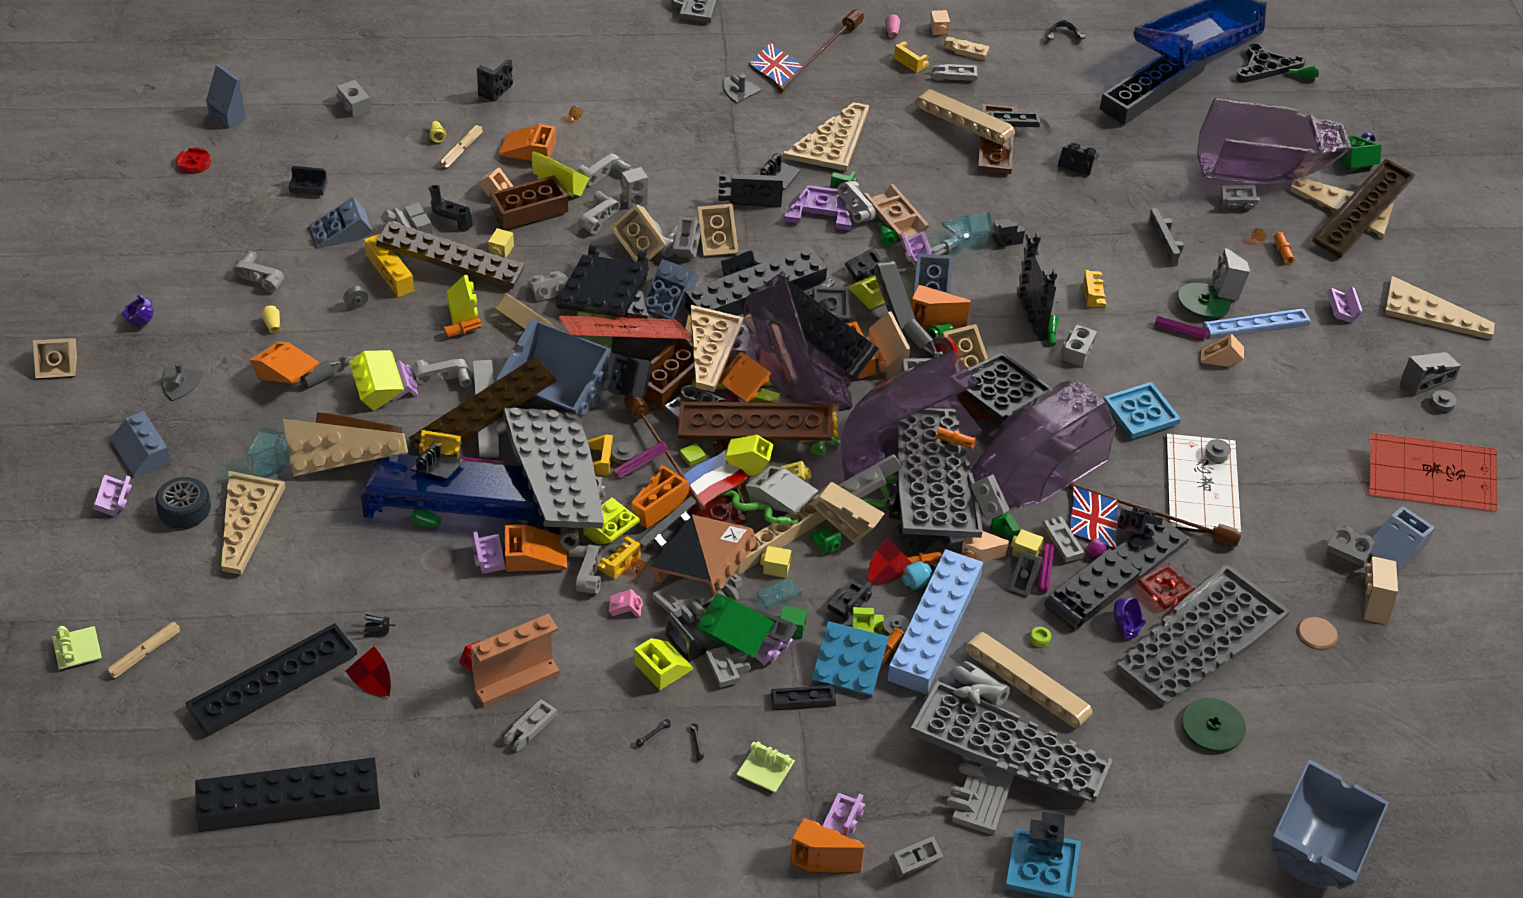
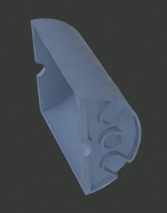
M531 319L517 343L516 351L514 354L511 353L496 380L498 381L537 356L555 376L557 382L533 397L575 412L578 415H584L592 407L598 405L601 393L605 392L602 388L611 349Z
M1308 760L1271 839V851L1279 858L1278 864L1286 872L1306 884L1326 889L1327 886H1336L1338 889L1349 887L1357 879L1389 802L1357 784L1347 785L1339 774L1333 773L1320 764Z

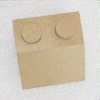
M75 338L33 340L35 378L75 376L77 362Z

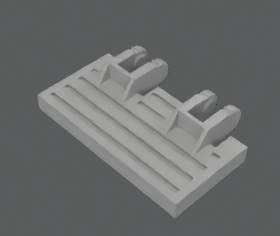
M734 573L719 591V594L727 595L733 600L739 599V594L734 587L738 588L743 585L742 578ZM689 578L680 579L652 593L653 599L668 613H674L677 617H683L689 623L694 621L691 611L698 617H703L705 612L700 604L704 605L714 598L709 583Z
M963 756L965 763L960 764L958 769L961 773L968 775L964 787L953 786L950 793L955 797H948L946 801L947 806L956 809L952 822L994 835L1015 775L985 764H979Z

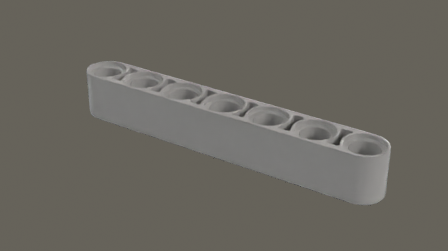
M492 360L473 361L475 395L494 383ZM496 420L478 432L481 459L499 458Z

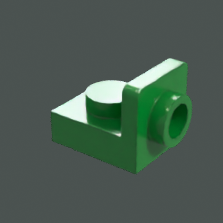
M852 171L850 176L833 172L830 188L838 189L841 183L848 181L857 182L855 178L856 172Z
M1006 513L992 518L990 531L995 533L1002 530L1004 537H1007L1010 543H1012L1014 536L1019 535L1020 528L1011 514Z
M825 527L812 534L811 541L826 555L841 547L842 534L840 532L834 534L828 527Z

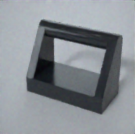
M668 613L666 616V636L688 663L706 654V648L687 625L674 613Z

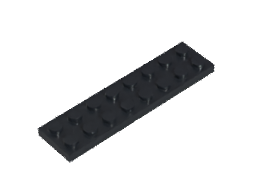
M334 623L185 702L186 708L208 736L358 655L357 649Z

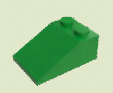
M1356 135L1326 138V143L1342 165L1348 166L1349 169L1357 170L1362 166L1372 168L1381 162V144Z
M716 593L696 628L707 639L754 658L774 622L743 604Z

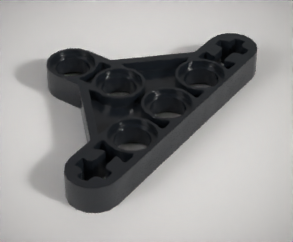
M1251 43L1247 49V55L1251 60L1247 67L1238 69L1236 79L1239 82L1247 83L1288 73L1289 69L1303 68L1306 59L1301 55L1284 56L1266 51L1261 45Z

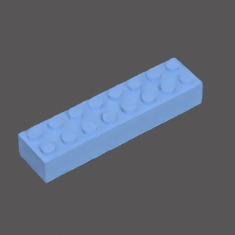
M945 549L889 666L887 681L927 695L980 580L983 562Z

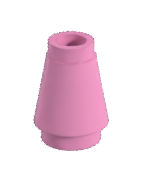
M889 15L885 20L890 38L898 36L901 21L897 15Z

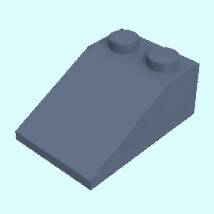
M918 253L914 294L919 285L950 294L953 256Z

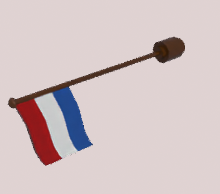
M625 396L624 405L634 419L642 418L657 442H661V439L645 417L649 407L643 398ZM727 449L719 455L698 464L684 475L668 451L665 452L679 476L689 482V490L701 511L705 510L706 505L711 501L739 487L748 479L744 470L730 465L724 459Z

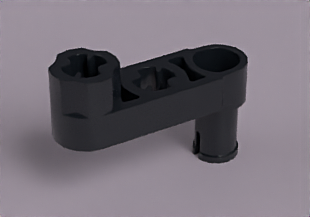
M432 185L428 188L432 199L430 203L433 213L457 221L458 228L462 230L473 226L469 207L444 200L441 196L439 185Z

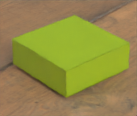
M697 443L680 450V456L689 466L706 460V454Z

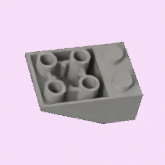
M769 466L745 485L751 503L764 502L776 511L789 513L798 512L801 507L812 501L819 493V490L787 469L776 466Z

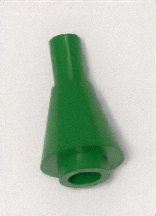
M1316 65L1300 69H1289V76H1300L1315 80V77L1319 76V68H1316Z
M879 222L877 226L880 229L882 244L884 246L895 244L898 239L897 234L886 227L884 222Z
M1053 314L1050 317L1047 333L1049 346L1056 345L1055 335L1059 323V318Z

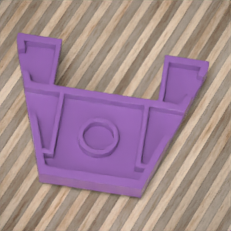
M810 185L805 188L798 197L796 204L791 206V210L785 214L784 218L785 222L800 223L802 212H807L810 214L837 216L836 229L851 230L852 227L849 212L846 209V202L838 194V189Z

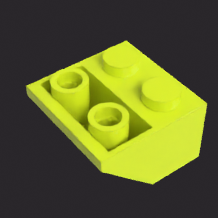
M468 275L461 277L447 291L448 308L453 325L459 323V321L464 322L478 318L477 307H474L477 305L476 294H472L474 293L473 282H469Z
M875 275L849 286V289L869 310L885 303Z
M759 435L731 439L724 459L730 465L744 470L747 475L757 477L762 473L770 460L773 444Z
M611 498L601 505L604 518L603 528H583V534L597 545L611 543L640 522V519L615 499Z
M651 638L634 648V664L659 690H662L693 670V667L668 641Z

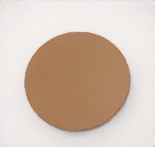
M1308 617L1298 624L1297 634L1301 641L1309 647L1328 649L1337 642L1338 633L1336 628L1323 618Z

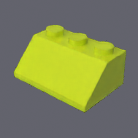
M535 151L532 153L533 173L538 175V180L555 175L562 188L565 189L566 194L572 197L574 195H582L589 177Z
M390 350L363 351L349 361L360 400L373 411L404 392L396 362Z

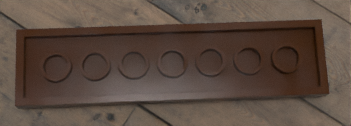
M681 402L678 438L731 440L759 435L766 440L832 441L833 403Z

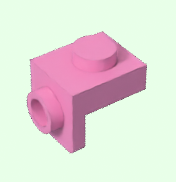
M630 589L610 596L609 612L612 616L631 611L638 617L641 615L643 603L640 596H637Z

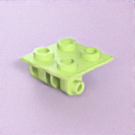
M64 626L57 628L56 636H53L52 639L59 670L102 659L95 626L69 632Z
M753 742L750 747L752 751L738 771L737 776L776 793L795 760L789 758L788 754L784 755L776 749L773 751L772 747L767 748L761 742Z

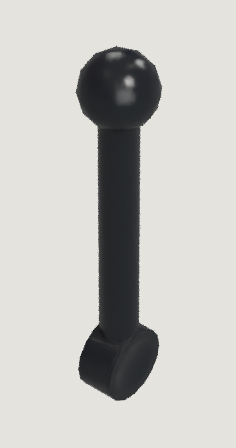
M664 719L662 725L645 737L637 739L636 745L639 747L643 746L645 741L663 728H669L671 720Z
M692 723L690 730L694 733L697 749L696 758L703 760L704 754L701 752L697 732L699 725Z

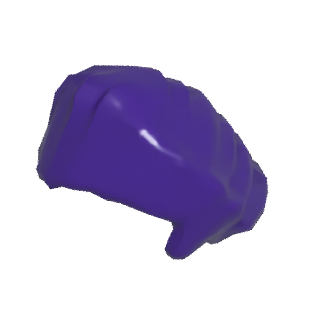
M137 295L139 299L126 305L125 311L121 312V314L133 326L147 325L154 313L152 301L147 297Z
M1132 597L1117 600L1114 605V620L1119 627L1121 636L1126 640L1137 637L1141 628L1146 624V620L1142 619L1143 614L1138 599Z

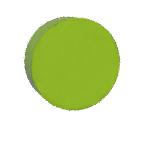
M1036 627L1031 631L1030 641L1033 645L1046 647L1050 643L1051 633L1048 629Z

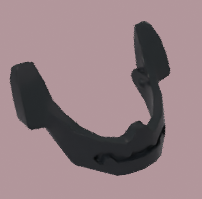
M1066 20L1055 23L1050 29V34H1046L1047 40H1053L1054 31L1057 27H1067L1069 31L1073 30L1076 38L1086 39L1084 33H1079L1076 27Z

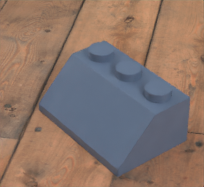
M144 411L125 418L110 438L133 478L171 463L167 446Z

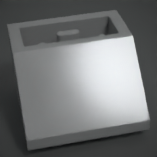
M1225 248L1222 255H1219L1217 269H1214L1212 273V279L1215 283L1214 289H1216L1218 297L1238 301L1250 270L1247 261Z

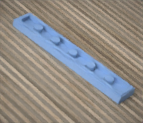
M1304 309L1209 321L1204 322L1203 327L1208 330L1209 339L1226 337L1230 334L1234 336L1306 326L1310 324L1311 320Z

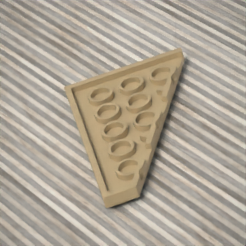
M853 102L848 108L843 109L837 117L833 116L824 125H820L813 134L809 133L801 141L796 142L789 151H784L783 158L847 171L867 117L869 105Z

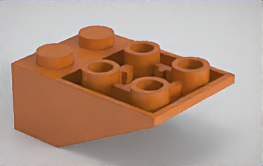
M538 124L507 133L499 151V156L532 161V153L535 151L550 158L556 145V127Z
M919 285L912 298L911 308L916 321L924 330H928L932 325L948 323L953 326V329L967 326L971 300Z
M278 341L250 359L259 380L278 381L279 383L287 382L290 384L298 382L301 376L311 373L314 367L319 365L317 360L289 342Z
M740 352L721 375L718 382L733 395H736L745 402H749V400L752 401L757 396V390L761 385L764 386L769 381L771 372Z
M505 525L506 572L567 569L566 549L561 545L560 535L528 525Z
M804 818L792 838L790 863L809 872H861L865 845L856 839H850L841 835L836 830H830L821 826L816 821Z

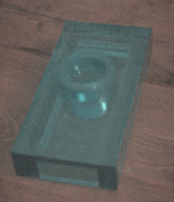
M792 577L757 592V598L766 610L802 595V590Z

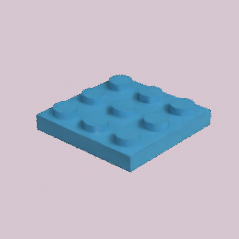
M1152 382L1104 396L1103 399L1104 404L1131 439L1178 425L1181 421V418Z
M828 621L813 672L812 682L833 685L835 688L873 697L888 643V636Z
M1015 828L1005 889L1048 898H1073L1081 841L1064 838L1060 857L1039 855L1038 847L1029 843V831Z

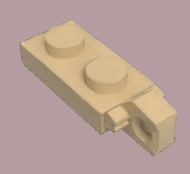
M947 37L944 48L955 51V54L985 60L989 52V46L953 37Z

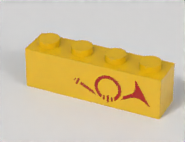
M380 234L364 239L366 256L396 296L400 297L414 292L413 275L394 251L376 246Z

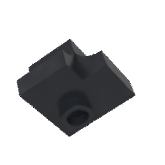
M1010 219L993 222L992 236L998 247L1023 244L1025 234L1023 226H1018L1016 221H1011Z
M1042 812L1041 820L1031 819L1029 843L1038 847L1039 855L1060 857L1064 843L1065 814Z

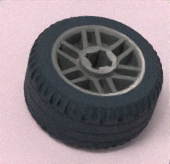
M178 477L164 483L156 493L155 502L160 519L168 526L174 528H188L201 523L208 516L211 509L208 489L203 482L196 478Z

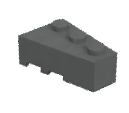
M1447 352L1409 356L1400 383L1416 396L1456 379L1461 365Z

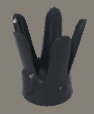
M365 614V620L371 622L365 624L367 628L364 629V632L367 633L364 635L378 632L389 633V626H396L395 624H389L390 617H377Z

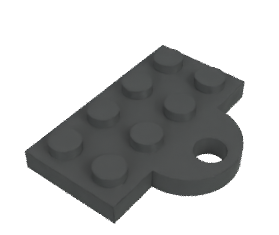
M718 0L670 1L673 6L681 9L680 19L711 23Z

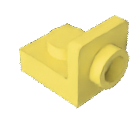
M803 461L781 466L809 484L811 471L808 467L806 468Z

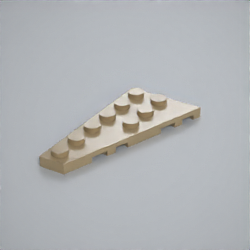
M1297 176L1294 177L1290 188L1291 192L1307 200L1312 199L1318 202V206L1322 208L1325 206L1331 209L1333 214L1354 193L1353 191L1343 190ZM1393 203L1369 227L1368 232L1373 231L1378 234L1377 237L1383 239Z
M1394 276L1391 277L1384 315L1492 340L1495 323Z
M691 305L696 388L711 392L715 391L743 325L744 317Z
M283 419L293 476L408 453L404 433Z
M229 471L221 567L224 572L242 575L285 489V482Z

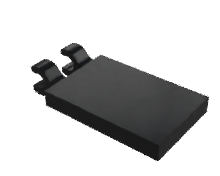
M724 174L719 175L718 201H730L732 205L782 206L783 176L731 174L730 178Z

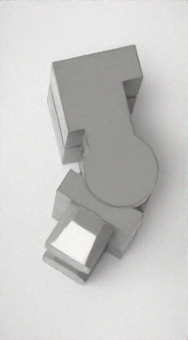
M419 202L405 207L403 211H399L397 208H394L392 211L385 210L380 217L386 224L389 221L396 222L400 225L433 235L431 222Z

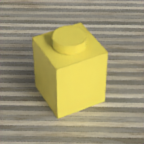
M496 229L488 241L489 253L506 258L514 247L513 233Z
M1021 529L1019 535L1014 536L1011 547H1014L1012 556L1019 558L1021 551L1039 555L1044 537Z
M768 546L766 554L762 553L760 565H763V574L787 578L791 562V550Z

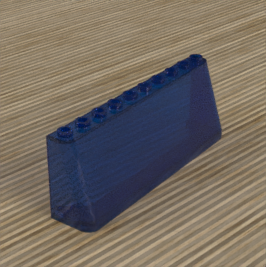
M1201 0L1136 26L1133 36L1137 42L1181 66H1189L1261 35L1265 29L1267 2L1257 0Z
M400 454L376 460L361 494L363 517L373 518L377 510L382 513L384 506L534 521L540 522V529L546 527L543 524V515L540 516L538 512L539 505L533 500L534 493L528 488V479L523 476L522 466L464 460L448 479H438L435 476L422 475L411 471V468L416 464V459L420 456ZM546 527L551 533L560 535V527Z

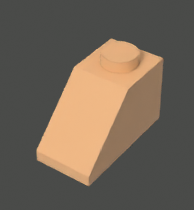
M500 168L489 172L478 181L489 197L491 192L513 187Z
M1232 334L1201 348V362L1203 364L1229 367L1244 360V346Z
M983 531L981 538H965L961 555L981 562L1005 557L1009 541Z

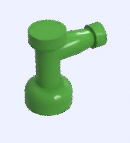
M832 437V441H817L812 444L810 451L815 455L823 456L826 452L825 442L833 444L838 448L841 441L836 440L834 437Z

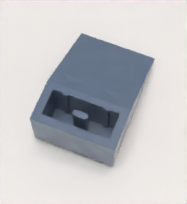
M217 64L206 99L208 113L228 128H231L245 120L243 95L240 89L241 82L238 77Z
M354 197L309 224L318 248L357 241L372 232L364 208Z
M662 259L644 299L647 311L674 320L685 304V291L696 286L699 276L691 269Z
M1402 506L1390 516L1372 538L1375 542L1370 556L1396 561L1398 571L1430 542L1435 527Z

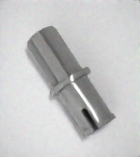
M954 235L948 240H942L939 245L931 248L932 254L942 255L949 253L951 249L961 245V239L959 236Z

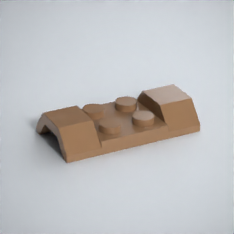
M891 184L883 194L874 197L864 193L866 199L875 208L879 218L900 239L903 240L901 233H905L907 238L928 229L929 224L894 184Z

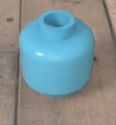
M917 561L904 568V575L901 578L906 587L909 586L912 590H918L929 584L933 573L927 563L924 564L921 561Z

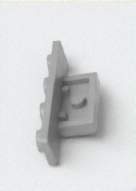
M891 455L838 486L856 497L862 498L885 485L886 481L884 478L902 469V465L895 455Z

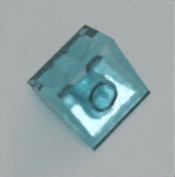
M990 212L966 215L942 223V226L956 238L966 239V241L988 238V234L994 233Z
M266 428L260 429L247 454L250 475L268 478L282 472L284 466L289 462L284 432Z

